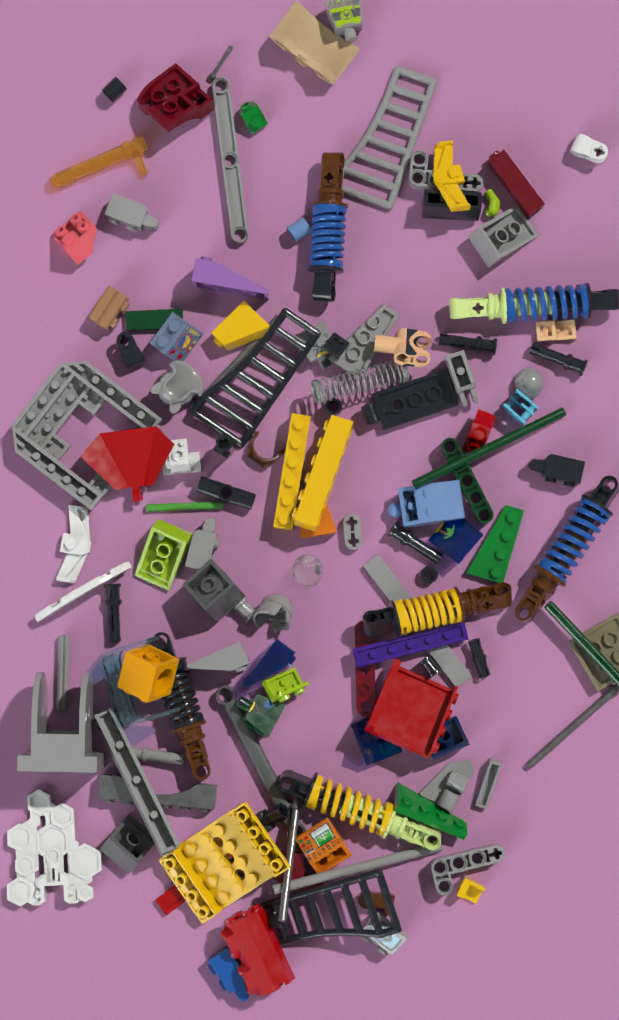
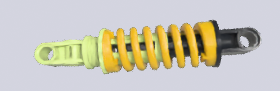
M285 770L280 776L278 782L279 789L282 792L303 799L302 807L316 810L320 803L322 804L320 811L322 814H325L328 808L331 807L330 816L332 818H335L339 811L340 821L344 822L348 817L350 818L349 823L352 826L355 825L356 821L360 822V829H364L368 825L370 833H374L375 829H377L376 834L383 839L388 834H391L398 840L402 838L429 850H436L441 844L442 833L439 829L396 812L395 804L385 802L381 806L380 798H375L371 802L370 794H365L361 798V791L356 790L352 794V788L349 786L342 792V784L336 783L332 788L333 782L331 779H327L322 785L324 778L316 772L312 778L293 770ZM288 778L292 780L293 783L287 784L284 782L283 779ZM435 836L437 840L431 841L428 837Z

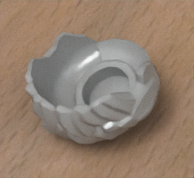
M526 367L518 372L514 380L516 390L521 391L527 398L538 396L543 387L542 376L536 369Z

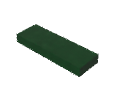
M183 309L126 311V330H159L172 312L183 318Z

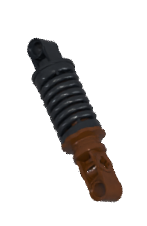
M159 632L153 637L154 647L179 659L171 694L162 697V701H168L164 703V708H170L166 711V715H173L168 719L169 723H173L171 733H178L179 744L185 746L186 756L194 777L198 780H205L211 774L207 750L202 740L206 736L205 733H202L201 726L206 723L203 713L199 711L201 709L200 705L196 704L199 700L197 697H194L196 695V691L192 690L194 684L189 683L192 681V677L187 676L190 671L183 669L187 666V658L177 657L170 635L165 632ZM160 635L167 638V644L163 647L157 644V638ZM203 765L207 768L205 776H200L197 773L198 766Z

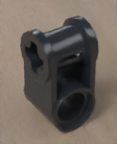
M121 332L117 336L116 341L127 369L130 370L146 363L133 336L128 332ZM123 337L131 339L128 341L129 345L121 344Z

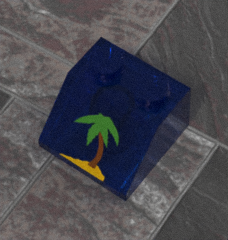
M457 519L443 522L428 541L458 565L483 534L465 519Z

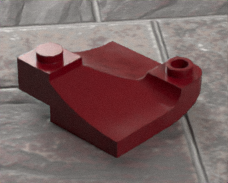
M176 63L148 83L137 99L139 109L146 116L149 114L168 132L195 118L201 120L215 109L213 99L201 90L200 84Z

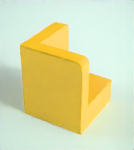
M463 876L455 894L463 899L466 898L477 903L482 891H485L486 887Z

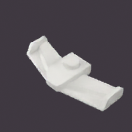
M68 505L71 534L63 533L60 552L67 553L56 580L75 583L88 553H90L92 542L90 541L88 508Z

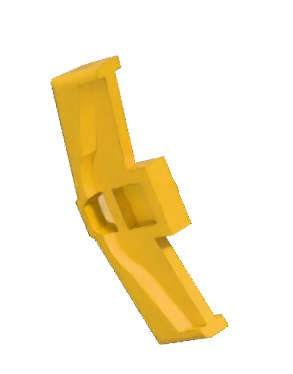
M441 141L434 146V171L432 175L434 184L438 187L451 212L470 210L471 205L467 202L458 186L463 185L465 179L461 165H453V141Z

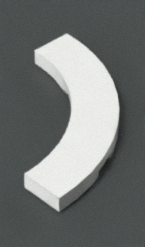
M126 561L109 570L106 574L94 578L63 596L58 602L47 606L35 614V619L39 622L51 616L79 597L123 574L132 566L129 561Z

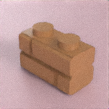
M108 285L88 318L108 332L111 328L114 330L119 323L117 318L120 313H125L130 305L128 303L129 299Z

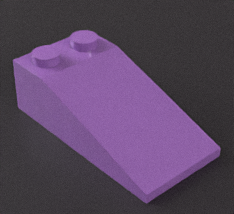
M201 256L200 259L196 258L192 283L195 288L269 300V290L212 261V258Z

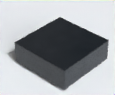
M334 332L323 346V349L339 360L350 343Z

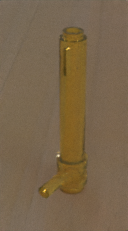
M136 136L129 142L124 141L118 147L52 174V177L49 179L53 188L57 187L59 189L126 159L131 160L134 158L141 176L148 174L141 155L145 154V151L149 150L143 136Z

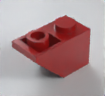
M478 409L464 442L463 451L469 453L485 445L496 418L495 415Z

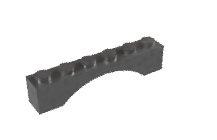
M101 774L98 798H103V802L114 803V800H122V804H134V800L121 775ZM197 783L193 787L179 793L155 795L162 808L172 809L173 805L180 806V810H191V807L199 808L200 812H210L211 809H215L217 785Z

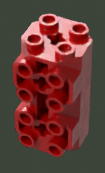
M259 903L249 907L245 912L242 910L232 914V917L225 920L226 924H224L221 935L229 946L231 957L241 960L238 972L243 977L247 992L250 995H267L280 989L283 982L287 985L295 979L267 915Z

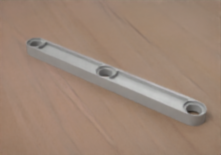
M218 77L213 81L212 88L231 236L235 243L244 244L248 240L249 234L230 87L226 78ZM218 82L226 84L224 91L216 89L215 86ZM226 157H235V164L227 165L225 163ZM236 231H244L245 238L237 240L234 236Z

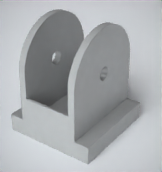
M37 672L32 695L31 751L18 755L17 771L99 772L105 768V752H93L94 694L92 674L84 673L82 677L79 730H47L48 698L46 675L44 672Z

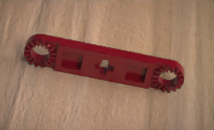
M363 621L358 622L354 629L355 648L374 644V636H362L358 631L359 627L363 625ZM375 663L367 665L371 667L367 674H363V671L359 669L360 667L357 668L355 664L356 708L358 713L364 717L371 715L376 703ZM365 701L369 702L372 706L371 710L367 713L363 712L360 708L361 704Z

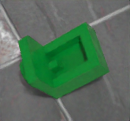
M253 101L242 104L241 109L237 111L252 134L268 124L259 106Z

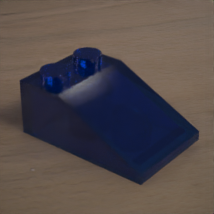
M277 638L242 686L246 688L284 669L286 665L290 667L296 659L294 656L296 652Z

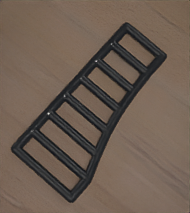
M283 308L252 351L231 372L202 393V396L198 398L190 410V414L222 435L224 433L238 442L236 444L238 447L243 448L314 346L321 332L289 309ZM286 317L312 334L306 344L280 327ZM275 333L301 350L295 360L269 343ZM263 348L290 366L284 376L257 358V355ZM252 363L279 383L271 391L243 372V370ZM237 376L268 397L263 407H261L228 385V383ZM222 389L258 414L251 423L213 398L212 395ZM204 403H209L247 430L241 439L200 412Z
M375 869L289 894L288 903L298 933L288 935L285 923H283L282 928H278L281 938L277 939L281 946L319 937L361 936L383 938L400 933L402 928L383 871ZM377 878L393 927L382 929L366 880ZM359 883L374 930L362 928L349 885ZM342 889L355 929L343 928L331 890ZM324 893L335 928L324 929L314 895ZM281 897L261 902L259 905L264 910L271 908L272 911L278 913L280 911ZM306 898L316 930L306 932L296 902L297 900Z

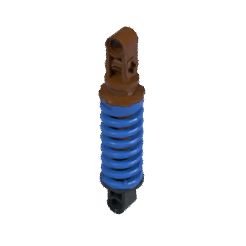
M605 476L591 497L582 494L579 501L582 507H575L573 511L575 515L568 517L570 524H563L562 526L565 533H557L558 541L551 542L553 550L547 549L545 551L547 558H541L537 565L535 564L534 568L538 573L530 580L532 585L526 590L514 611L516 618L521 623L528 624L532 622L538 611L546 603L549 595H554L556 587L558 585L566 586L567 577L565 574L568 576L572 575V571L569 569L570 566L577 567L576 557L580 559L584 557V554L580 552L582 548L585 550L590 548L586 544V539L591 542L595 541V537L590 534V531L601 532V529L595 525L598 521L605 525L609 518L613 516L608 507L619 493V483L615 477ZM608 483H615V487L612 490L605 489ZM522 610H529V615L526 618L520 617Z

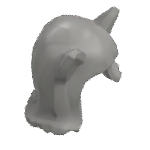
M181 360L170 362L169 366L172 369L165 372L159 382H156L150 390L152 394H159L161 401L169 405V410L172 414L177 413L181 406L190 402L196 394L201 397L204 391V383L200 374L186 361Z

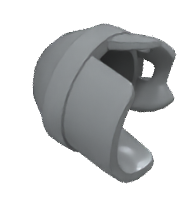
M272 594L264 597L252 617L254 625L257 628H261L267 620L273 622V630L276 633L280 630H289L293 617L292 603L282 594Z

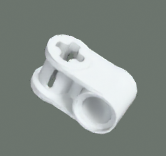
M578 133L570 153L599 164L606 159L608 148L605 144ZM601 150V155L599 157L596 156V152Z

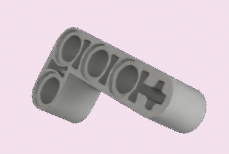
M422 150L415 151L411 156L409 185L416 190H439L431 182L434 170H427L428 155ZM416 157H422L424 159V163L417 164L415 163L414 159ZM463 173L464 179L467 181L465 188H463V185L459 186L461 191L480 193L483 187L482 177L476 174ZM418 175L423 181L415 183L412 178ZM472 181L476 182V188H472Z
M492 843L434 858L430 863V869L437 892L443 896H447L452 892L453 882L451 874L501 862L505 857L503 847L497 843ZM494 848L500 851V853H498V857H494V855H488L489 860H486V855L483 852L484 850H486L488 854L493 853ZM474 853H481L482 859L479 862L472 861ZM457 857L463 859V864L460 867L453 865V860ZM437 862H442L445 866L440 872L434 870V865ZM442 881L449 883L447 890L442 891L439 889V884Z

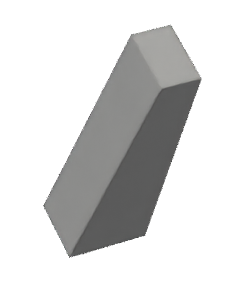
M490 757L475 806L487 809L502 761Z

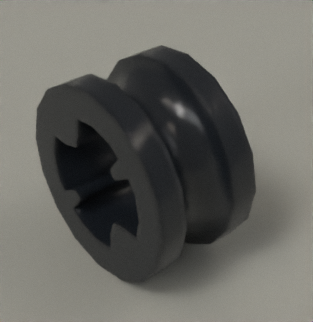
M426 566L421 571V578L426 583H432L438 578V571L433 566ZM430 569L431 572L434 571L435 576H432V580L424 577V573H427L425 570Z

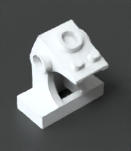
M187 438L171 440L175 445L162 468L163 475L202 471L200 453H188Z

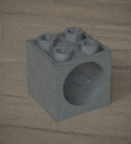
M212 559L182 584L201 607L217 622L246 597Z

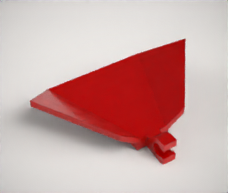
M157 426L99 433L80 457L115 490L132 487L133 502H139L143 500L141 486H153L175 444Z

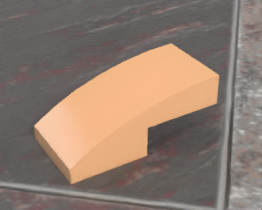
M575 319L536 322L538 342L577 339Z

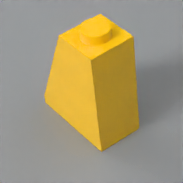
M243 301L211 333L215 337L214 343L219 348L224 347L229 351L262 338L270 328V325Z

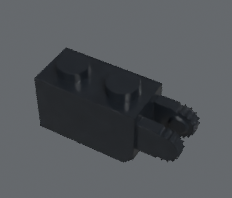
M550 454L544 460L534 458L530 460L528 465L530 470L541 473V477H544L546 482L556 483L557 480L564 482V486L575 488V485L581 483L585 461Z

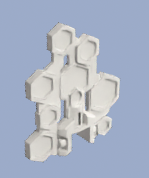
M40 789L27 796L30 819L23 824H17L7 831L8 846L16 850L15 872H17V878L7 884V900L20 907L27 902L34 906H39L47 901L46 886L63 885L65 902L69 904L78 903L81 900L87 902L94 897V887L88 884L93 881L92 876L102 870L101 851L86 843L79 846V842L75 840L74 808L64 803L56 806L51 802L50 794ZM43 815L45 816L46 826L37 831V827L40 825V817ZM66 853L68 854V873L64 872V855ZM39 854L44 857V874L35 879V872L39 870Z

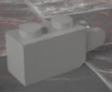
M112 193L105 212L108 222L119 225V223L126 225L125 228L134 232L137 230L142 231L143 227L149 230H157L159 227L157 218L148 215L149 213L144 204Z
M464 350L445 356L444 361L456 395H459L463 408L467 407V400L463 393L466 391H470L474 404L479 403L475 391V381Z
M214 518L205 519L202 530L193 532L185 563L186 567L199 570L210 559L215 562V558L212 555L213 551L218 549L220 539H217V534H214L216 525Z

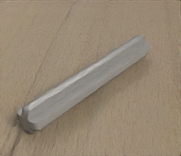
M60 635L58 639L57 711H67L68 635Z

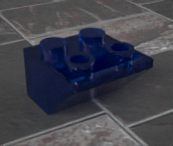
M370 717L351 724L367 766L403 752L400 746L364 731Z

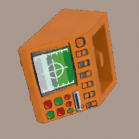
M328 817L296 837L297 843L316 873L328 871L352 856L346 842Z

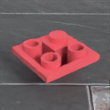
M79 211L72 215L65 224L59 226L51 235L70 258L79 265L92 254L97 228Z

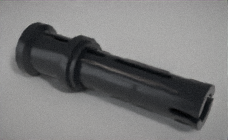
M440 333L439 346L470 349L476 353L486 352L492 353L495 356L497 339H482L481 336L468 338Z
M534 342L529 354L562 365L564 370L570 369L575 371L580 376L583 375L588 362L586 359L583 361L573 357V354L565 355Z
M396 521L387 536L394 537L403 546L408 545L437 565L443 554L415 537L414 533H412L413 531L404 529Z
M104 584L107 599L105 604L108 605L109 642H120L119 605L122 603L120 599L121 584Z

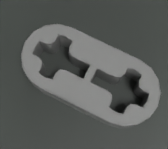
M348 514L343 520L345 545L350 550H357L362 544L361 522L357 515ZM350 517H353L355 521L357 520V524H354V531H351L350 525L346 524ZM351 533H354L355 539L359 540V543H356V547L348 544V540H351Z

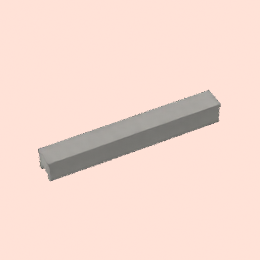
M110 707L104 712L95 714L93 719L161 857L178 849L180 844L113 708Z

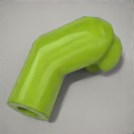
M489 189L484 193V196L489 201V208L485 210V214L492 218L499 213L500 200L493 190Z

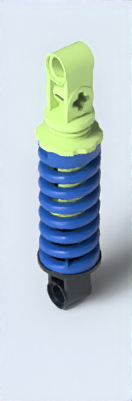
M585 283L576 285L575 289L572 285H567L565 289L558 285L554 290L551 286H546L543 291L538 286L534 289V292L530 287H526L524 292L521 288H515L512 293L509 288L503 287L500 290V294L493 295L488 293L487 297L449 299L450 319L488 316L489 320L499 317L502 323L506 324L516 322L517 316H521L522 321L526 322L528 315H532V321H537V315H542V320L544 321L548 319V315H552V319L557 320L558 311H562V318L567 319L568 311L571 310L574 319L578 318V310L583 318L590 319L592 310L619 309V289L591 291L590 284ZM476 303H479V305L482 306V308H479L478 312H476V310L473 309V307L476 306Z

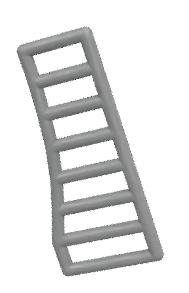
M396 66L373 121L362 139L345 160L343 177L346 174L391 190L388 201L342 185L344 194L386 209L393 208L437 84L435 78ZM403 75L428 84L425 95L396 85L399 76ZM393 92L421 101L422 104L419 112L390 103ZM386 109L415 119L413 130L382 120ZM379 126L410 138L405 148L372 135ZM367 143H371L402 154L403 158L401 164L397 165L361 151ZM357 158L397 172L394 183L349 168V166Z

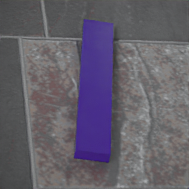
M458 622L354 648L352 652L356 667L358 668L469 640L465 623Z

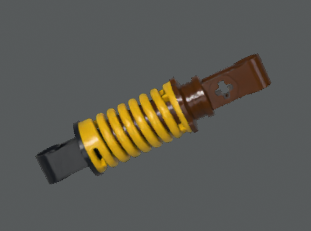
M501 582L476 589H466V592H460L457 587H453V589L439 591L438 593L434 592L431 595L425 594L424 597L422 595L417 598L411 597L410 600L408 598L397 601L391 600L389 601V607L370 610L363 614L364 633L368 636H377L395 631L396 636L399 637L403 634L411 633L412 629L414 632H417L419 627L421 630H425L426 625L427 628L431 629L433 628V623L435 627H439L440 621L443 626L447 625V621L449 624H454V622L464 623L466 615L471 614L473 616L477 615V613L509 607L512 604V588L508 583Z

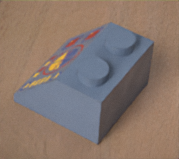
M172 312L150 344L174 361H184L203 336V333L175 312Z

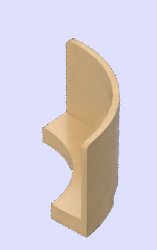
M298 1L294 2L269 35L281 49L287 50L296 56L295 61L305 68L309 66L316 72V76L334 85L360 50L357 46L347 43L340 36H336L334 32L318 21Z

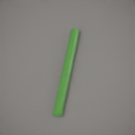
M223 501L146 504L147 512L223 509Z

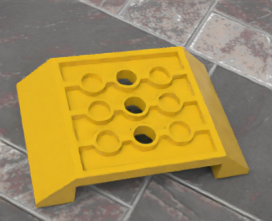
M246 801L180 843L178 849L158 859L201 924L216 916L222 909L270 878L280 875L291 867ZM216 837H219V838L222 839V841H223V845H222V846L218 845V844L215 842V838H216ZM227 853L233 855L234 862H231L226 858ZM238 869L244 871L245 878H241L237 874Z

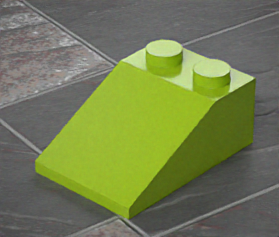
M158 519L151 527L134 576L169 591L188 550L193 534Z

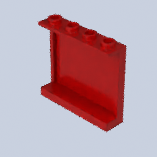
M394 659L364 731L429 759L432 753L436 754L440 743H437L439 737H443L446 727L443 725L445 720L449 721L453 712L450 710L452 704L455 705L459 694L456 693L458 686L456 685L454 689H450L400 667L402 661Z

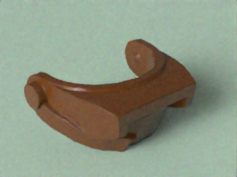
M257 430L252 435L253 439L246 456L264 469H267L281 456L283 457L285 449L283 448L273 458H263L258 455L254 449V441L260 433Z

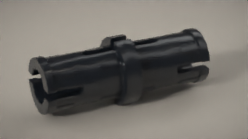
M480 638L469 640L468 643L473 657L471 659L475 663L478 677L483 678L491 675L486 662L487 656L483 652Z

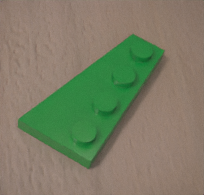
M505 505L466 574L497 583L504 582L524 510Z
M397 783L395 786L396 812L462 840L465 839L467 836V822L401 783Z

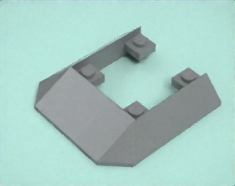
M79 361L59 364L14 421L12 430L15 452L92 511L112 486L98 473L88 484L60 462L61 458L71 447L57 436L60 430L80 405L95 416L106 401L135 423L132 429L158 427L162 418L89 362Z

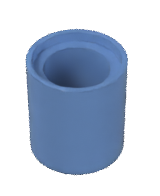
M303 217L287 227L289 234L295 242L312 232Z

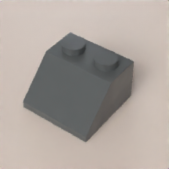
M128 815L105 841L100 850L129 874L155 843L149 831Z

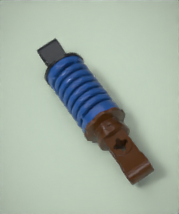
M324 152L321 159V187L317 193L319 200L312 203L313 226L311 227L312 240L310 241L312 247L310 248L311 255L309 259L311 263L308 266V271L315 273L312 291L314 302H334L336 297V275L344 273L343 261L337 259L344 257L342 253L344 246L342 244L345 243V240L341 237L345 236L343 230L346 228V225L343 222L346 221L345 214L348 208V204L342 202V197H344L342 183L345 158L343 152Z

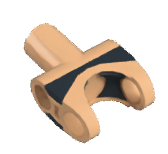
M408 328L399 329L395 337L376 335L374 352L394 354V361L398 365L424 367L430 362V353L423 349L431 345V336L427 332ZM419 338H426L428 341L425 342V343H422V342L418 341V339H419ZM425 356L427 357V359L424 361H420L417 359V357Z

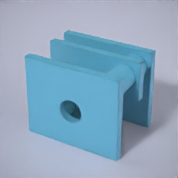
M518 389L509 398L510 400L501 407L521 426L539 409ZM521 399L526 405L519 403L518 400ZM515 404L524 412L521 416L511 409Z

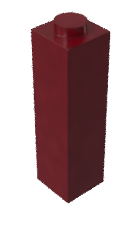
M497 150L489 156L490 160L487 165L527 218H530L544 207L545 203L505 150H502L500 153Z

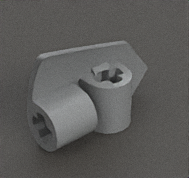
M470 759L449 763L420 792V795L453 812L475 771Z

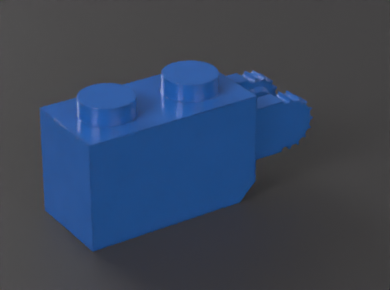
M227 945L209 958L208 962L210 964H208V968L213 975H218L220 978L218 982L224 991L234 992L240 1001L245 1002L249 999L250 994L247 992L243 977L238 972V966L241 963L237 958L233 959L231 957L230 949Z

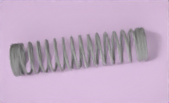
M391 360L390 363L385 362L384 365L380 363L378 366H368L367 369L362 368L361 371L356 369L355 372L351 370L349 373H339L338 376L333 375L332 378L328 376L326 379L321 378L320 381L318 379L312 380L311 390L315 402L321 404L326 402L325 390L321 383L322 380L325 381L326 393L331 401L332 393L327 382L328 378L331 380L332 392L337 400L338 392L333 377L337 378L340 397L343 398L344 391L349 397V386L352 394L355 395L356 393L354 382L350 376L351 372L354 373L355 386L360 394L361 385L364 392H367V385L371 391L373 390V384L376 389L379 388V383L384 388L385 383L387 386H390V379L394 385L396 384V378L400 384L401 382H407L409 380V371L407 366L398 365L395 361ZM392 362L395 364V373L391 366ZM386 363L389 365V374L385 367ZM380 365L383 366V375L379 368ZM374 367H377L378 379L374 371ZM368 368L372 370V379L368 372ZM363 369L366 371V380L362 373ZM391 370H392V373H393V376H394V382H393V379H392ZM357 371L360 372V381L356 375ZM385 371H386V374H387L388 382H389V383H387L386 376H385ZM379 372H380V375H381V378H382L383 385H382L381 380H380ZM345 374L349 376V386L345 379ZM340 375L343 377L344 391H343L342 384H341V382H340V380H339V376H340Z

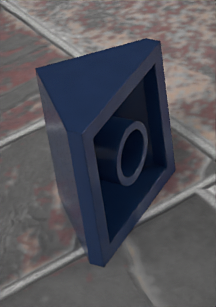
M457 716L450 718L449 721L445 720L443 726L446 727L443 737L438 738L437 743H440L436 754L432 753L433 759L470 745Z

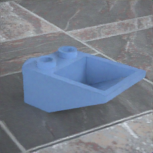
M460 480L429 483L417 489L414 486L398 488L400 504L394 502L388 507L389 515L394 518L402 515L403 526L408 528L465 518Z

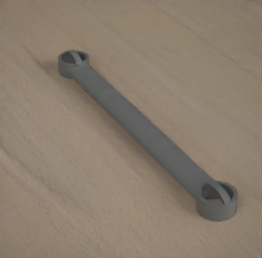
M228 685L221 686L216 693L217 700L223 705L273 804L282 803L289 809V817L283 821L289 837L292 809H290L291 803L286 793L279 789V780L254 731L241 721L243 710L235 706L237 703L235 690ZM225 687L232 691V700L230 699ZM220 690H222L227 700V703L220 700ZM298 820V826L302 827L304 832L307 831L306 827ZM297 828V836H299L300 832Z

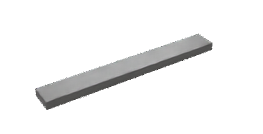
M379 555L363 566L389 601L404 600L406 598L410 600L411 596ZM426 625V629H425V630H421L420 627H419V630H418L417 632H414V633L426 631V630H429V628H427V625ZM448 645L427 650L454 686L457 685L459 687L472 677Z

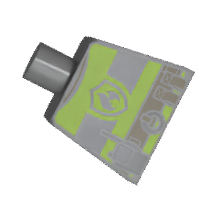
M361 0L326 1V14L335 35H345L347 43L356 41V32L362 31Z

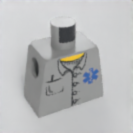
M325 321L314 326L321 332V335L305 357L310 364L318 361L322 370L333 365L327 359L330 353L323 349V346L330 338ZM305 330L294 337L306 344L312 334Z

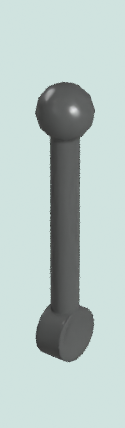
M228 46L213 73L209 74L210 80L216 79L217 72L233 49L232 46Z

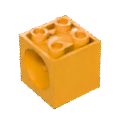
M150 644L126 651L117 687L124 690L128 695L138 697L144 703H150L170 695L179 659Z

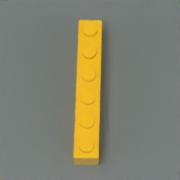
M291 414L273 528L293 531L294 518H292V514L297 506L311 416Z
M331 415L330 420H326L323 431H325L324 437H320L317 448H319L318 454H314L311 461L313 468L311 473L307 472L304 483H307L305 490H301L299 494V507H295L292 514L296 526L317 532L354 428L353 421Z

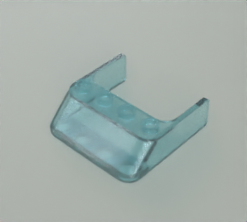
M158 636L107 651L98 658V665L110 705L122 727L136 725L180 711V707L147 717H141L136 712L132 696L117 687L122 668V652L159 640Z

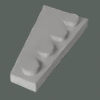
M381 304L346 339L350 345L339 360L333 355H330L327 359L348 373L351 370L355 372L356 369L360 371L362 368L367 369L376 354L374 352L375 336H387L399 314L386 305ZM357 371L356 375L360 379V372Z

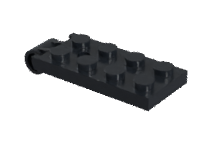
M447 369L375 392L371 394L374 403L362 406L361 410L367 425L381 421L383 426L381 428L384 431L456 407L459 404ZM396 402L401 403L402 407L400 409L394 407Z

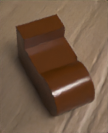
M370 891L375 908H383L384 914L389 915L382 893ZM360 892L358 903L362 908L367 909L363 894ZM390 893L391 898H392V901H393V904H394V897H395V895H394V893Z

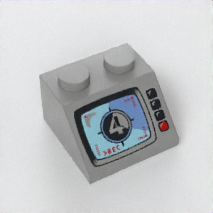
M377 912L382 929L393 927L391 921ZM370 916L363 924V929L374 930ZM401 931L400 933L383 938H361L369 944L372 941L377 945L376 950L385 956L386 954L393 955L409 936Z

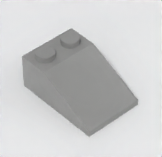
M516 205L479 226L468 238L488 268L537 238L538 234L520 207Z
M240 641L187 664V668L236 670V672H240L248 668L247 664L250 663V660Z

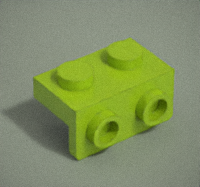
M295 667L262 682L272 703L278 700L282 703L290 699L291 694L298 696L305 692V687L310 685L309 681L302 682Z

